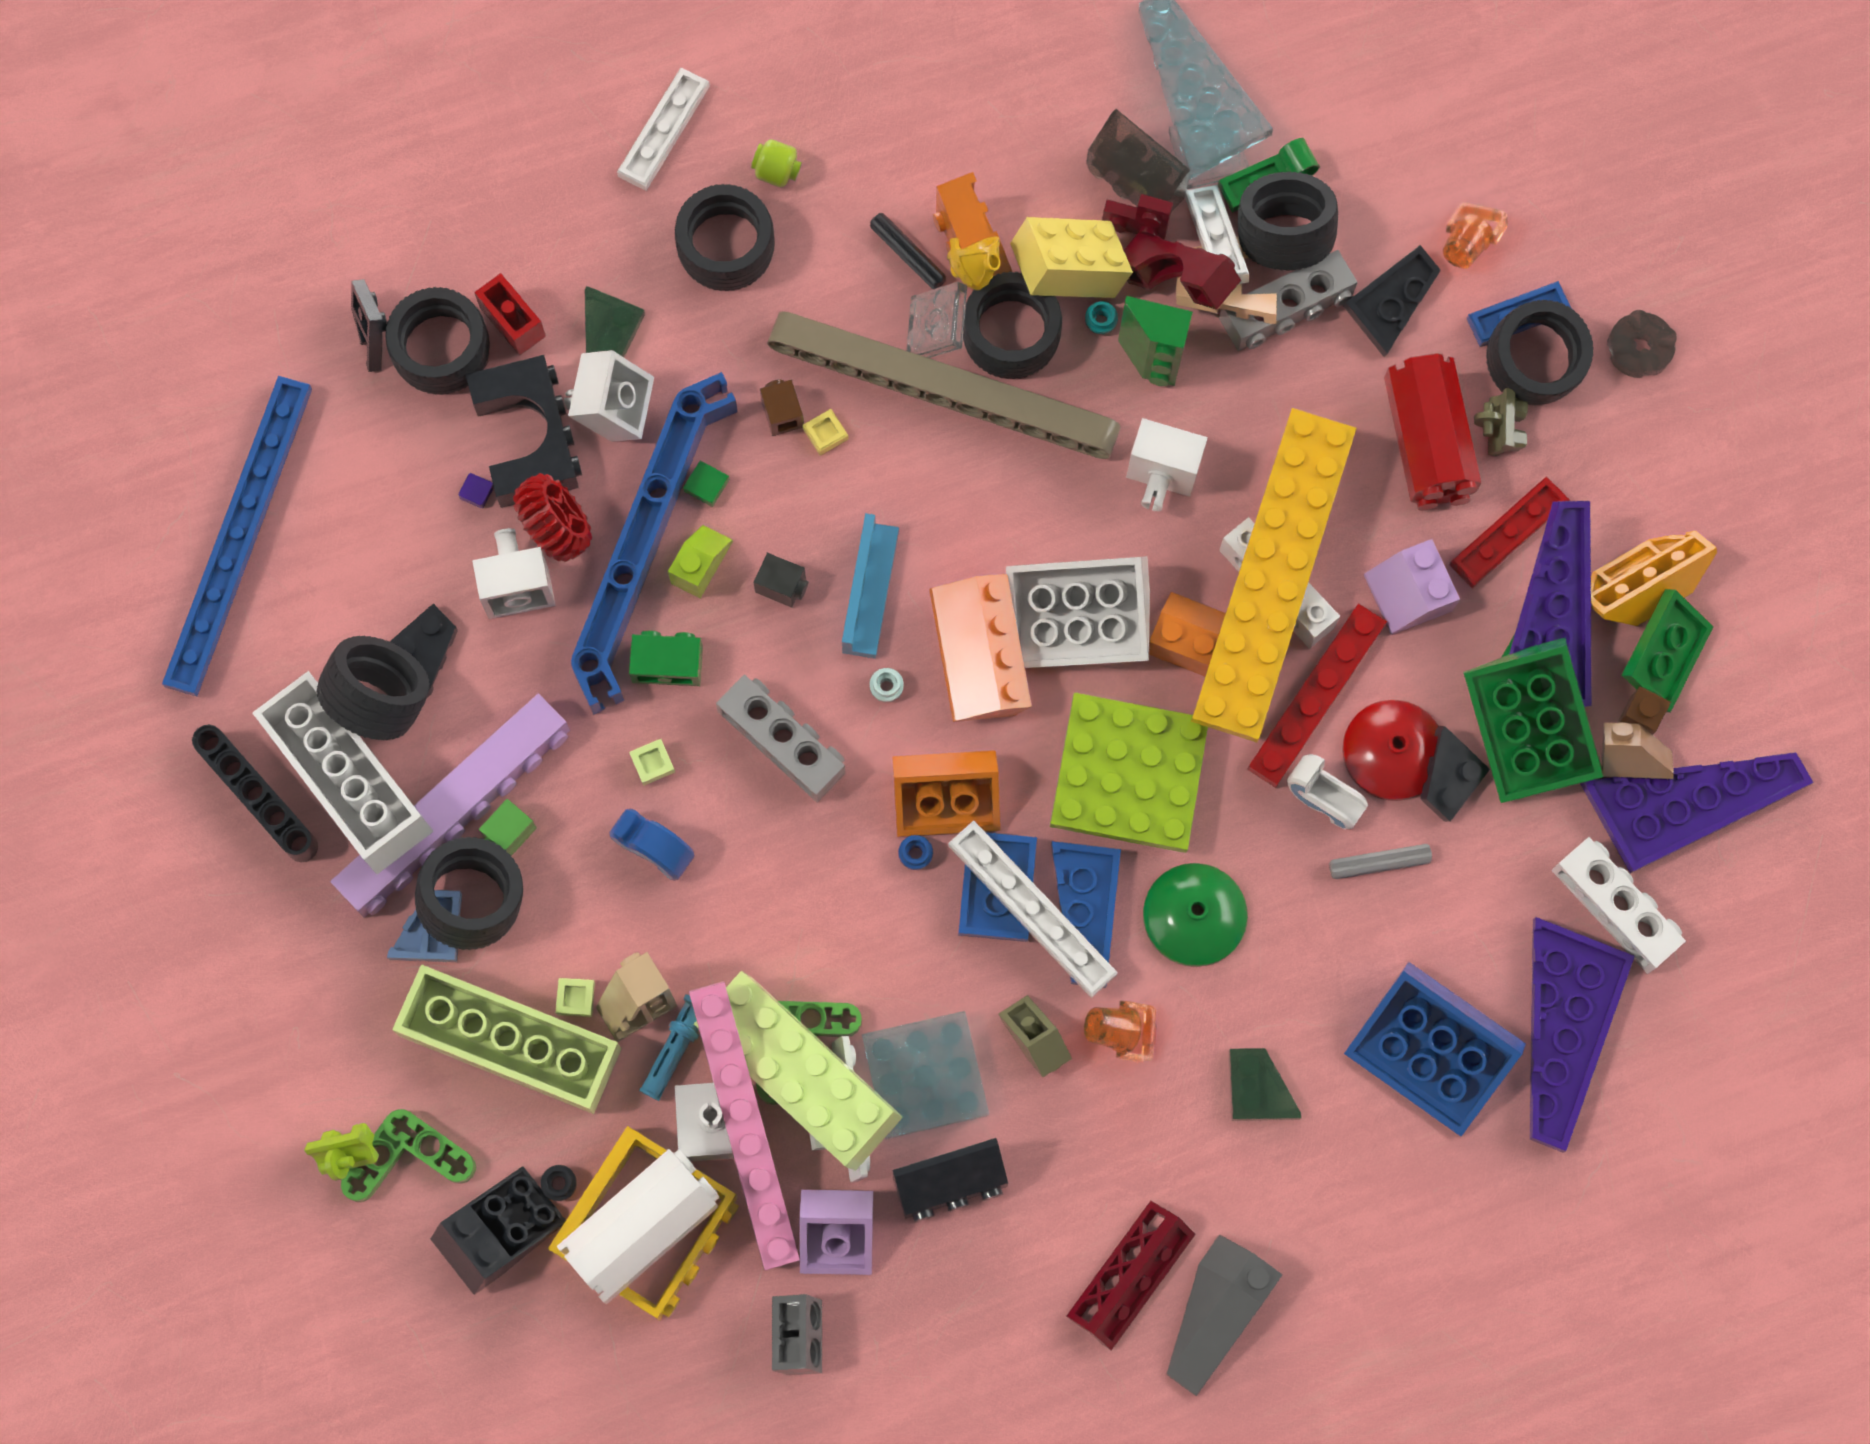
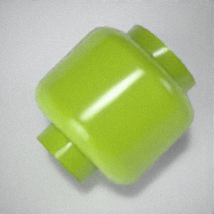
M769 139L764 145L759 143L751 168L755 169V176L758 180L782 188L787 185L789 179L796 181L802 162L796 160L797 150L794 147Z

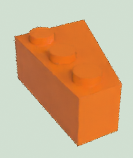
M974 172L936 186V213L933 214V220L939 232L944 231L948 239L946 242L948 252L951 250V238H958L959 247L964 249L983 239L999 237L997 231H993L985 213L989 210L985 201L980 203L974 191L975 182H977ZM1000 241V268L994 272V276L998 273L1002 274V272H1012ZM962 282L963 286L966 289L969 288L966 284Z

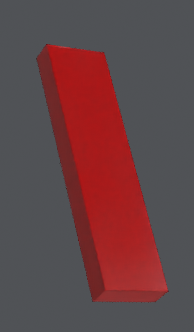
M1546 476L1450 562L1449 566L1473 589L1547 523L1553 502L1570 501V499Z

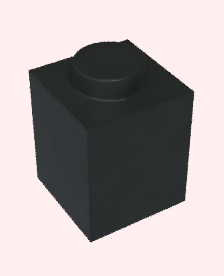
M767 552L753 583L755 593L792 608L796 598L800 600L803 598L809 581L805 580L804 567Z

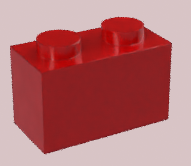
M502 273L474 292L480 309L519 356L546 337L542 321Z

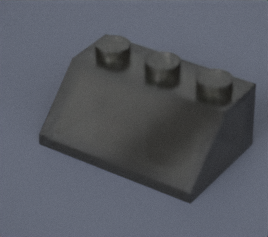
M1117 109L1111 113L1087 152L1086 165L1089 171L1096 178H1103L1112 185V189L1120 198L1129 199L1136 206H1138L1141 194L1172 202V211L1185 199L1191 170Z

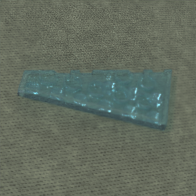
M1144 0L1140 2L1138 11L1147 40L1151 45L1156 70L1159 71L1162 90L1173 126L1177 130L1180 140L1179 145L1187 163L1189 178L1196 177L1272 136L1273 127L1175 0Z

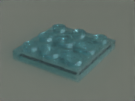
M965 1011L862 1034L874 1091L903 1116L885 1137V1140L989 1116Z

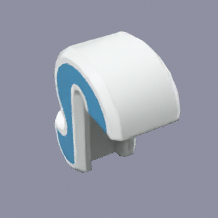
M1313 754L1303 756L1287 779L1290 791L1308 807L1327 815L1331 823L1345 830L1352 829L1368 807L1366 798L1361 793L1324 771L1325 759Z

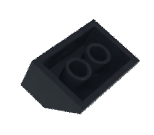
M997 1138L892 1170L893 1181L905 1219L913 1217L914 1222L934 1217L933 1210L947 1206L948 1211L966 1207L969 1205L967 1199L980 1195L983 1201L1003 1195L1002 1188L1008 1186Z

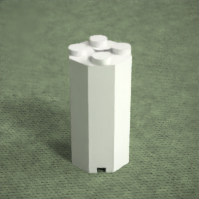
M668 1149L557 1245V1248L565 1254L564 1257L592 1290L595 1289L600 1294L598 1297L606 1305L718 1208V1205L715 1203L719 1198L717 1192L704 1177L698 1181L694 1178L692 1173L696 1169L680 1149L675 1153Z

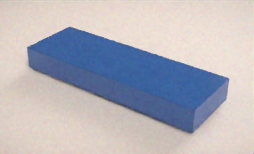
M1559 281L1468 314L1467 321L1479 347L1488 345L1490 336L1497 324L1509 312L1520 305L1536 300H1553L1571 308ZM1524 324L1518 327V329L1512 335L1539 326L1541 324Z

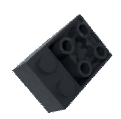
M522 1166L440 1222L430 1240L475 1295L506 1273L563 1226L566 1219L551 1200L544 1195L539 1185Z

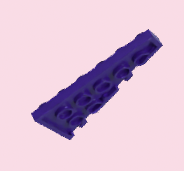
M1537 917L1533 919L1530 1140L1564 1153L1569 1145L1635 956Z

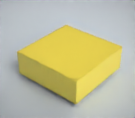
M832 409L802 425L804 432L820 456L849 439L847 432Z

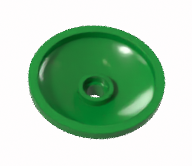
M1189 863L1169 869L1156 879L1145 898L1143 922L1149 940L1164 957L1180 965L1202 967L1225 959L1239 945L1247 926V905L1239 886L1225 872L1210 865ZM1193 905H1200L1204 913L1200 916L1194 915L1191 907Z

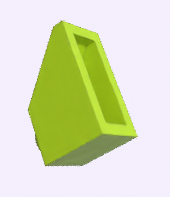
M702 525L684 542L670 566L668 575L671 584L701 599L733 540Z

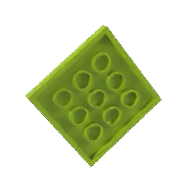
M1074 692L1050 827L1186 853L1189 846L1208 727L1191 722L1193 715Z

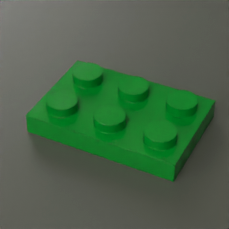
M1665 589L1621 676L1636 690L1641 686L1670 701L1671 703L1666 712L1671 713L1714 626L1677 590Z

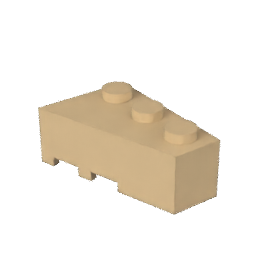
M638 952L634 953L620 963L622 967L616 970L596 1006L597 1011L616 1042L623 1040L677 1007L670 988L648 952L640 955Z

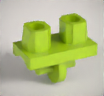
M365 1123L353 1125L351 1132L343 1135L335 1130L323 1132L320 1140L308 1142L304 1149L307 1155L315 1159L319 1172L322 1175L328 1174L335 1181L346 1178L350 1168L376 1163L379 1154L372 1146L375 1135Z

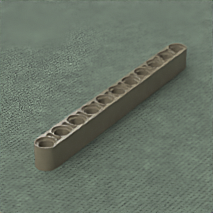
M779 312L767 342L771 349L781 354L1099 459L1110 458L1121 428L1120 424L1111 418L790 312Z

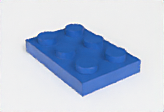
M986 833L1033 882L1037 837ZM965 864L958 936L1028 942L1029 931Z

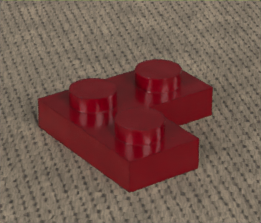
M1141 194L1137 207L1107 199L1102 221H1111L1115 231L1119 233L1127 231L1152 237L1156 235L1165 240L1173 203Z

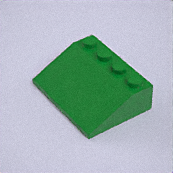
M1565 638L1531 646L1463 672L1501 803L1603 777L1601 763Z

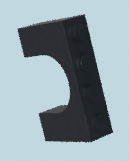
M540 355L466 374L473 406L478 417L510 408L521 407L539 413L547 422L546 437L536 451L522 458L489 466L500 507L514 505L513 496L515 495V490L525 480L539 473L552 476L554 481L559 480L562 486L568 488V491L579 488L576 477L581 476L582 471L578 456L571 457L568 446L575 444L570 425L563 427L561 416L567 413L562 395L555 396L553 385L559 384L554 365L547 366L545 356Z

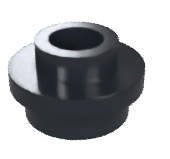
M554 1165L543 1173L540 1184L542 1192L547 1198L553 1201H564L575 1192L577 1180L570 1168L564 1165ZM557 1177L565 1179V1186L561 1190L553 1188V1181Z

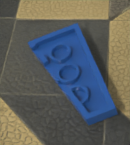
M1052 841L1051 847L1061 913L1109 963L1121 849ZM1070 976L1071 984L1078 985L1077 982Z

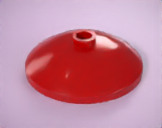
M1384 700L1365 707L1352 719L1343 739V760L1349 775L1361 789L1380 799L1401 801L1422 794L1423 785L1428 777L1427 767L1429 759L1434 757L1438 737L1434 735L1439 725L1425 710L1415 704L1402 700ZM1392 740H1401L1404 747L1396 749L1392 744Z

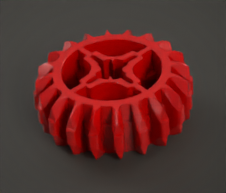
M539 473L525 480L515 490L513 500L515 503L514 510L519 514L517 518L522 522L523 530L527 531L530 535V540H534L548 557H553L558 562H567L581 555L591 545L592 534L590 532L591 526L587 522L588 517L583 513L582 506L577 503L575 496H572L568 488L562 486L559 480L554 481L552 476Z

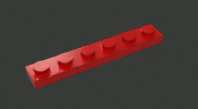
M1359 603L1357 604L1249 764L1247 770L1276 788L1387 621Z

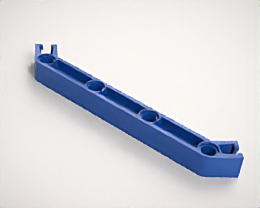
M722 372L688 386L676 395L571 659L572 669L593 715L603 711L605 707L603 703L599 704L597 697L593 698L590 687L599 684L603 680L607 681L611 688L607 692L609 698H613L615 704L624 701L619 685L611 671V666L706 426L738 412L736 399L732 392L727 394V398L711 404H707L705 401L719 392H722V394L728 392V384ZM691 404L700 407L695 413L684 411L685 407ZM658 488L667 491L661 498L650 496L651 492ZM626 573L633 576L628 584L623 585L616 582V579L621 574ZM595 660L598 662V667L592 672L581 670L582 665L586 661Z

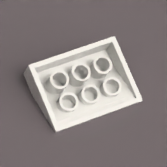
M1148 556L1006 566L1024 668L1149 660L1150 586Z

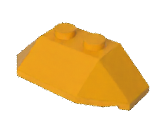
M1696 530L1686 532L1685 535H1669L1648 539L1592 573L1591 608L1603 619L1638 626L1651 618L1665 589L1677 590L1684 598L1692 594L1716 556L1717 548Z

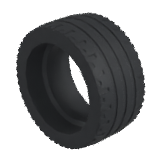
M1280 172L1258 178V180L1253 181L1244 190L1238 209V236L1243 252L1252 261L1274 270L1294 271L1318 264L1332 251L1337 236L1338 204L1333 190L1322 180L1300 172ZM1279 215H1296L1310 220L1311 223L1298 227H1279L1269 224L1264 220Z
M715 184L714 186L711 185L697 191V193H694L685 201L676 219L675 243L678 257L689 276L696 280L697 283L709 289L734 291L735 289L739 290L742 287L745 288L747 285H751L765 273L774 253L775 237L773 222L765 204L753 192L737 185ZM736 215L747 219L755 227L757 241L754 247L743 257L732 261H714L703 257L695 249L693 235L696 229L704 221L714 216Z
M1002 272V274L993 275L987 286L979 291H972L964 307L962 337L965 348L970 358L973 359L979 368L995 377L1020 379L1037 373L1052 359L1061 338L1062 314L1056 296L1030 295L1022 272ZM1003 301H1018L1031 306L1041 315L1044 321V333L1042 338L1033 346L1023 350H1004L993 346L982 336L979 328L982 314L989 307Z
M429 287L420 291L417 290L413 294L411 293L409 296H406L395 306L387 322L386 345L389 356L400 376L417 390L435 395L455 393L468 386L466 374L484 370L487 364L490 340L484 319L473 302L453 289ZM445 316L456 318L466 324L470 332L469 344L462 355L452 362L436 367L426 366L413 361L407 354L406 345L408 337L414 328L425 320Z
M1536 300L1525 303L1509 312L1494 328L1486 349L1488 371L1493 382H1495L1501 392L1506 388L1512 389L1515 392V398L1528 402V405H1542L1555 402L1574 390L1583 381L1590 369L1594 350L1592 335H1590V330L1583 318L1575 310L1565 306L1563 303L1554 302L1553 300ZM1527 323H1539L1552 328L1563 339L1568 350L1569 365L1566 373L1559 380L1552 383H1540L1527 378L1517 369L1511 357L1510 339L1518 327Z
M353 636L341 641L331 653L320 675L316 692L320 706H322L325 713L347 731L349 730L353 734L355 733L358 736L369 739L393 740L403 736L414 724L426 702L430 683L423 666L406 650L381 638ZM360 681L367 682L381 689L387 695L380 694L364 686Z
M461 837L460 839L449 840L447 843L438 846L435 851L433 850L420 869L415 889L416 912L423 928L436 941L441 942L443 945H448V947L461 950L482 949L485 946L488 947L492 943H496L505 936L517 919L523 898L522 875L514 858L505 849L501 848L500 845L477 837ZM456 869H473L486 873L496 881L503 892L504 899L501 907L495 913L483 918L466 919L453 915L442 907L435 896L434 887L439 878L444 874Z

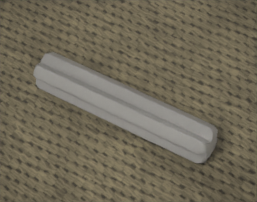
M1428 844L1333 859L1329 863L1332 878L1340 879L1429 864L1432 861V852Z

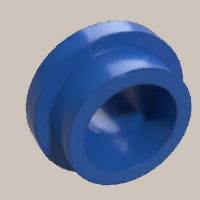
M909 836L899 846V859L908 869H923L932 860V845L923 836ZM919 848L922 851V856L914 859L909 855L910 850Z

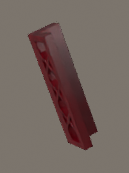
M1150 1201L1066 1317L1089 1332L1102 1345L1112 1351L1196 1234L1180 1217ZM1156 1214L1164 1218L1157 1230L1148 1232L1147 1226ZM1140 1245L1141 1252L1133 1260L1127 1261L1126 1255L1130 1249ZM1119 1274V1282L1116 1286L1105 1291V1283L1108 1279ZM1098 1303V1311L1089 1322L1081 1318L1090 1305Z

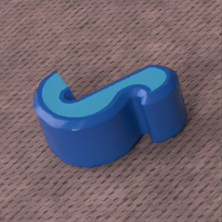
M631 808L625 809L609 831V836L614 842L657 866V869L673 881L679 880L695 856L693 849L680 837L658 822L644 818Z

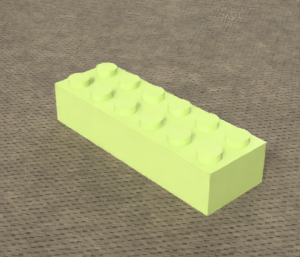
M422 964L392 1029L399 1037L592 1114L595 1113L622 1049L616 1041Z
M740 971L726 987L750 1078L845 1167L856 1171L903 1116L756 980Z

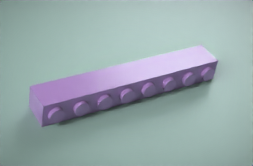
M538 693L414 805L434 832L379 874H376L359 855L330 882L364 918L369 913L374 915L379 912L387 903L386 898L395 889L400 891L412 881V874L423 865L433 850L435 851L438 846L447 843L449 840L459 839L465 832L464 827L472 819L478 820L490 810V803L499 795L503 797L512 791L517 784L516 779L524 772L530 773L535 770L542 762L541 757L549 749L555 750L568 738L567 733L570 731L567 722Z

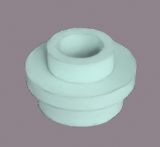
M879 669L870 679V691L879 701L892 702L899 698L903 692V678L894 669ZM884 681H889L893 684V688L889 691H884L880 685Z

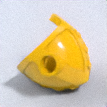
M999 237L983 239L964 249L959 247L958 238H951V250L947 254V260L950 262L952 275L955 278H960L968 287L978 291L989 284L994 272L1000 268Z

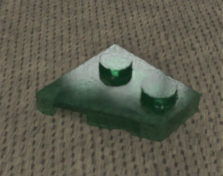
M586 286L584 290L586 353L612 350L624 358L645 316L644 309Z
M1265 1048L1229 1049L1232 1121L1301 1119V1112Z

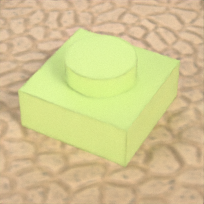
M661 739L629 752L643 786L675 773Z
M559 978L555 1013L565 1016L592 1017L595 981Z

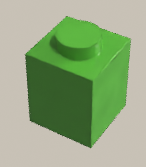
M506 799L479 828V831L485 838L484 840L487 839L490 842L496 843V845H500L501 848L505 849L512 856L537 827L531 818L510 800Z

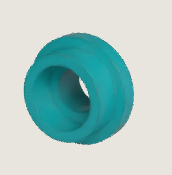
M1104 301L1090 305L1085 314L1087 327L1097 334L1111 332L1118 322L1117 310L1114 306ZM1103 315L1107 318V321L1099 323L1095 318Z

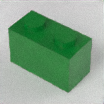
M642 631L641 635L632 634L629 668L632 683L700 686L703 654L701 638H697L694 634L688 632H679L675 636H661V633L657 631Z

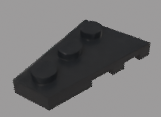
M1419 245L1348 300L1343 307L1383 357H1385L1441 270L1424 248Z

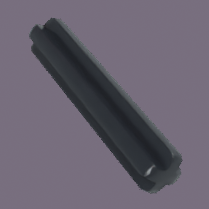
M878 213L870 221L871 229L933 290L938 289L946 281L945 274L884 213Z

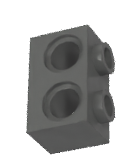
M807 1294L772 1297V1371L786 1375L822 1373L821 1299Z

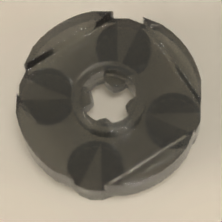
M1635 310L1631 314L1622 317L1611 330L1607 340V346H1609L1611 353L1610 359L1619 371L1630 377L1642 378L1643 376L1660 374L1669 365L1675 354L1677 334L1657 315L1646 313L1643 310ZM1644 339L1648 342L1647 345L1650 347V350L1644 348L1642 351H1638L1636 349L1637 343L1634 340Z

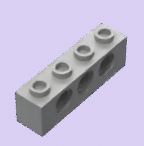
M1336 250L1312 267L1301 270L1297 269L1247 293H1277V324L1258 321L1253 315H1250L1248 319L1236 317V312L1221 309L1219 320L1237 351L1246 347L1254 349L1264 343L1266 337L1275 333L1278 335L1285 334L1295 326V323L1303 319L1311 321L1319 317L1324 312V309L1335 305V307L1344 305L1353 297L1352 295L1358 282L1339 250ZM1319 285L1326 292L1317 293L1312 290L1311 286ZM1285 299L1293 300L1297 304V306L1288 307L1284 305L1282 301Z
M744 674L716 703L718 713L818 803L845 775L844 757L832 746L826 749L818 741L820 736L808 724L805 723L801 726L792 718L795 715L794 712L781 700L778 703L773 701L768 696L770 693L769 689L760 680L755 678L751 681ZM756 707H762L768 713L763 719L755 720L749 716L750 711ZM780 730H788L793 734L792 738L784 743L776 741L774 735ZM806 752L814 753L818 757L814 764L808 766L801 764L799 758Z

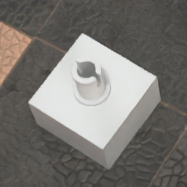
M612 350L582 353L574 389H570L565 393L566 396H572L564 398L565 406L569 410L568 416L611 442L642 439L654 376Z
M1142 418L1130 456L1126 478L1147 484L1141 501V505L1144 508L1149 509L1152 498L1155 497L1152 511H1161L1167 490L1190 497L1208 437Z
M506 528L496 531L494 537L499 555L472 560L479 599L488 618L492 619L556 606L549 568L541 547L519 551L515 529Z
M714 1083L676 1085L678 1149L683 1152L690 1162L734 1158Z

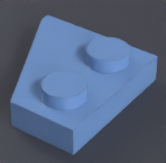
M434 890L440 905L451 914L460 917L461 891ZM415 910L408 917L402 927L403 932L394 947H391L387 954L389 960L457 962L458 949L443 945L431 937V934H428L420 923Z

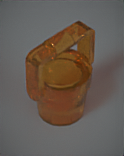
M1466 202L1460 204L1446 227V232L1450 233L1443 247L1444 258L1455 267L1469 268L1490 244H1497L1509 224L1507 213L1479 204L1475 205ZM1485 220L1496 221L1498 224L1493 230Z
M1120 1001L1119 1008L1094 1007L1087 1013L1084 1022V1034L1089 1042L1112 1048L1113 1051H1116V1058L1137 1062H1146L1153 1059L1157 1029L1156 1009L1154 1006L1131 1001ZM1138 1011L1144 1012L1143 1031L1142 1020ZM1142 1031V1055L1129 1053L1137 1046Z

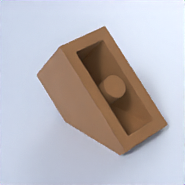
M1625 722L1604 723L1601 754L1604 777L1673 779L1672 751L1642 725Z

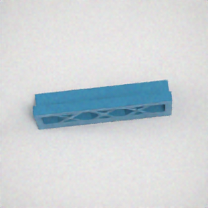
M865 513L842 637V653L876 659L899 527L876 524L875 515Z

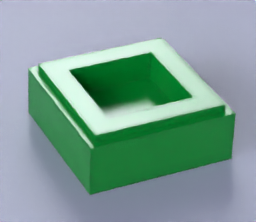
M700 460L684 485L683 490L685 493L713 507L729 482V475Z

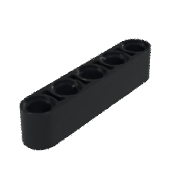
M210 724L197 728L192 737V745L279 846L294 861L307 862L313 859L318 850V842L223 732ZM214 737L219 739L214 749L204 750L207 740ZM240 762L241 766L237 773L226 775L227 767L231 763ZM262 787L263 791L259 798L248 800V794L251 789ZM284 812V820L280 824L270 825V818L274 813ZM307 837L304 848L297 851L292 850V843L296 838Z

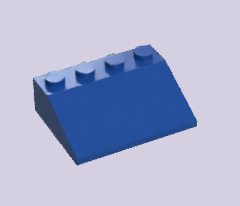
M1408 962L1344 1054L1456 1134L1462 1136L1521 1057L1526 1043Z

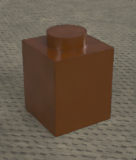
M781 379L773 380L767 383L765 387L760 388L761 402L772 436L803 428V413L792 379L787 381Z
M1639 686L1630 696L1617 723L1640 724L1653 735L1657 731L1671 702Z

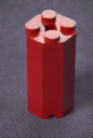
M1436 353L1410 357L1404 360L1405 367L1397 370L1396 364L1388 367L1384 380L1410 501L1417 503L1418 510L1420 511L1436 508L1438 504L1450 502L1451 505L1458 506L1470 502V495L1478 491L1481 485V478L1454 358L1448 356L1447 360L1444 361L1443 355Z

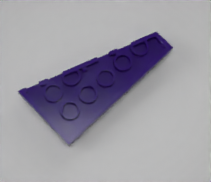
M1555 501L1551 506L1509 655L1531 646L1565 638L1585 707L1592 706L1590 501Z
M1795 752L1756 757L1752 760L1725 761L1713 765L1673 768V779L1612 777L1582 782L1580 785L1631 874L1810 786L1814 782Z

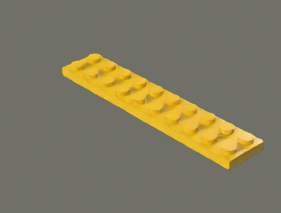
M1291 408L1191 722L1258 743L1357 428Z

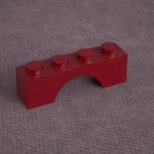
M1138 233L1124 249L1133 272L1127 280L1129 284L1151 290L1165 280L1181 277L1180 282L1194 303L1216 310L1242 281L1234 269V262L1228 256L1210 253L1200 247H1188L1178 241L1170 242L1163 240L1156 235L1152 237Z

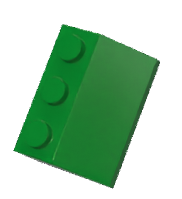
M1126 296L1118 342L1143 379H1148L1150 383L1157 386H1175L1193 311Z

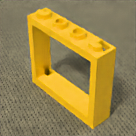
M627 1126L548 1249L567 1261L564 1257L565 1254L560 1252L557 1245L594 1214L636 1147L656 1159L667 1150ZM697 1169L692 1175L697 1181L704 1177L717 1192L719 1199H721L718 1208L714 1211L656 1305L629 1287H626L619 1293L620 1296L659 1321L664 1315L670 1317L680 1302V1298L676 1296L683 1284L689 1286L700 1270L696 1263L703 1252L707 1255L711 1253L720 1236L715 1234L722 1222L729 1224L739 1208V1205L735 1203L738 1197L734 1192Z

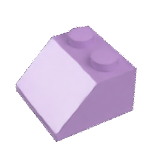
M1432 539L1398 552L1364 574L1384 620L1387 621L1386 625L1391 635L1452 612L1460 600Z
M801 1190L800 1273L872 1275L873 1191Z

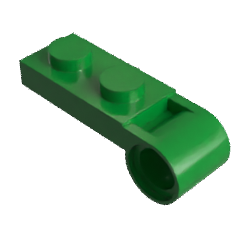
M1298 138L1284 145L1277 155L1220 179L1218 187L1233 213L1239 209L1244 190L1253 181L1258 180V178L1280 172H1300L1313 176L1320 169V165L1306 140Z

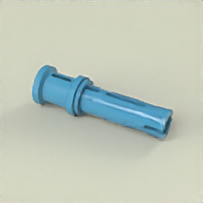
M687 994L683 998L685 1003L675 1021H671L669 1024L671 1033L639 1090L657 1101H660V1097L689 1043H694L699 1037L697 1033L698 1028L694 1025L697 1020L691 998Z

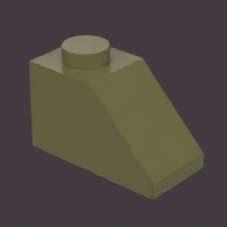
M1028 995L999 1013L1004 1025L1028 1061L1042 1077L1057 1070L1072 1059L1058 1029Z

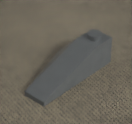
M1219 1235L1198 1264L1195 1280L1166 1375L1197 1396L1283 1274L1251 1251Z

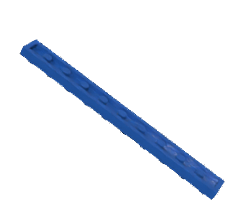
M278 375L163 679L162 685L165 688L198 697L311 395L312 387L310 384Z

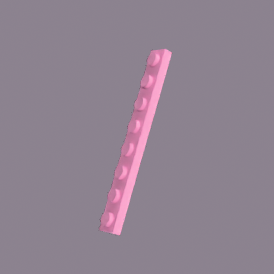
M723 981L689 991L763 1267L765 1270L798 1261L800 1260L725 983Z

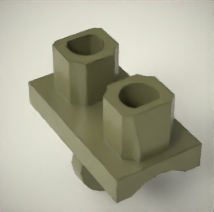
M1506 388L1501 395L1489 398V402L1484 403V412L1474 415V424L1483 427V436L1488 437V455L1498 456L1505 451L1518 452L1527 445V433L1515 429V421L1520 422L1526 418L1528 402L1515 398V392L1512 389Z

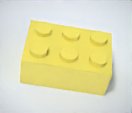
M1026 217L1010 242L1030 295L1115 298L1133 273L1111 221Z

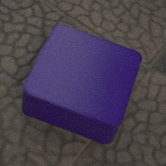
M469 473L458 495L461 500L479 508H484L494 486L491 481Z

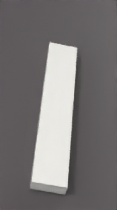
M975 821L971 822L948 843L952 851L1091 998L1117 975L1118 972Z

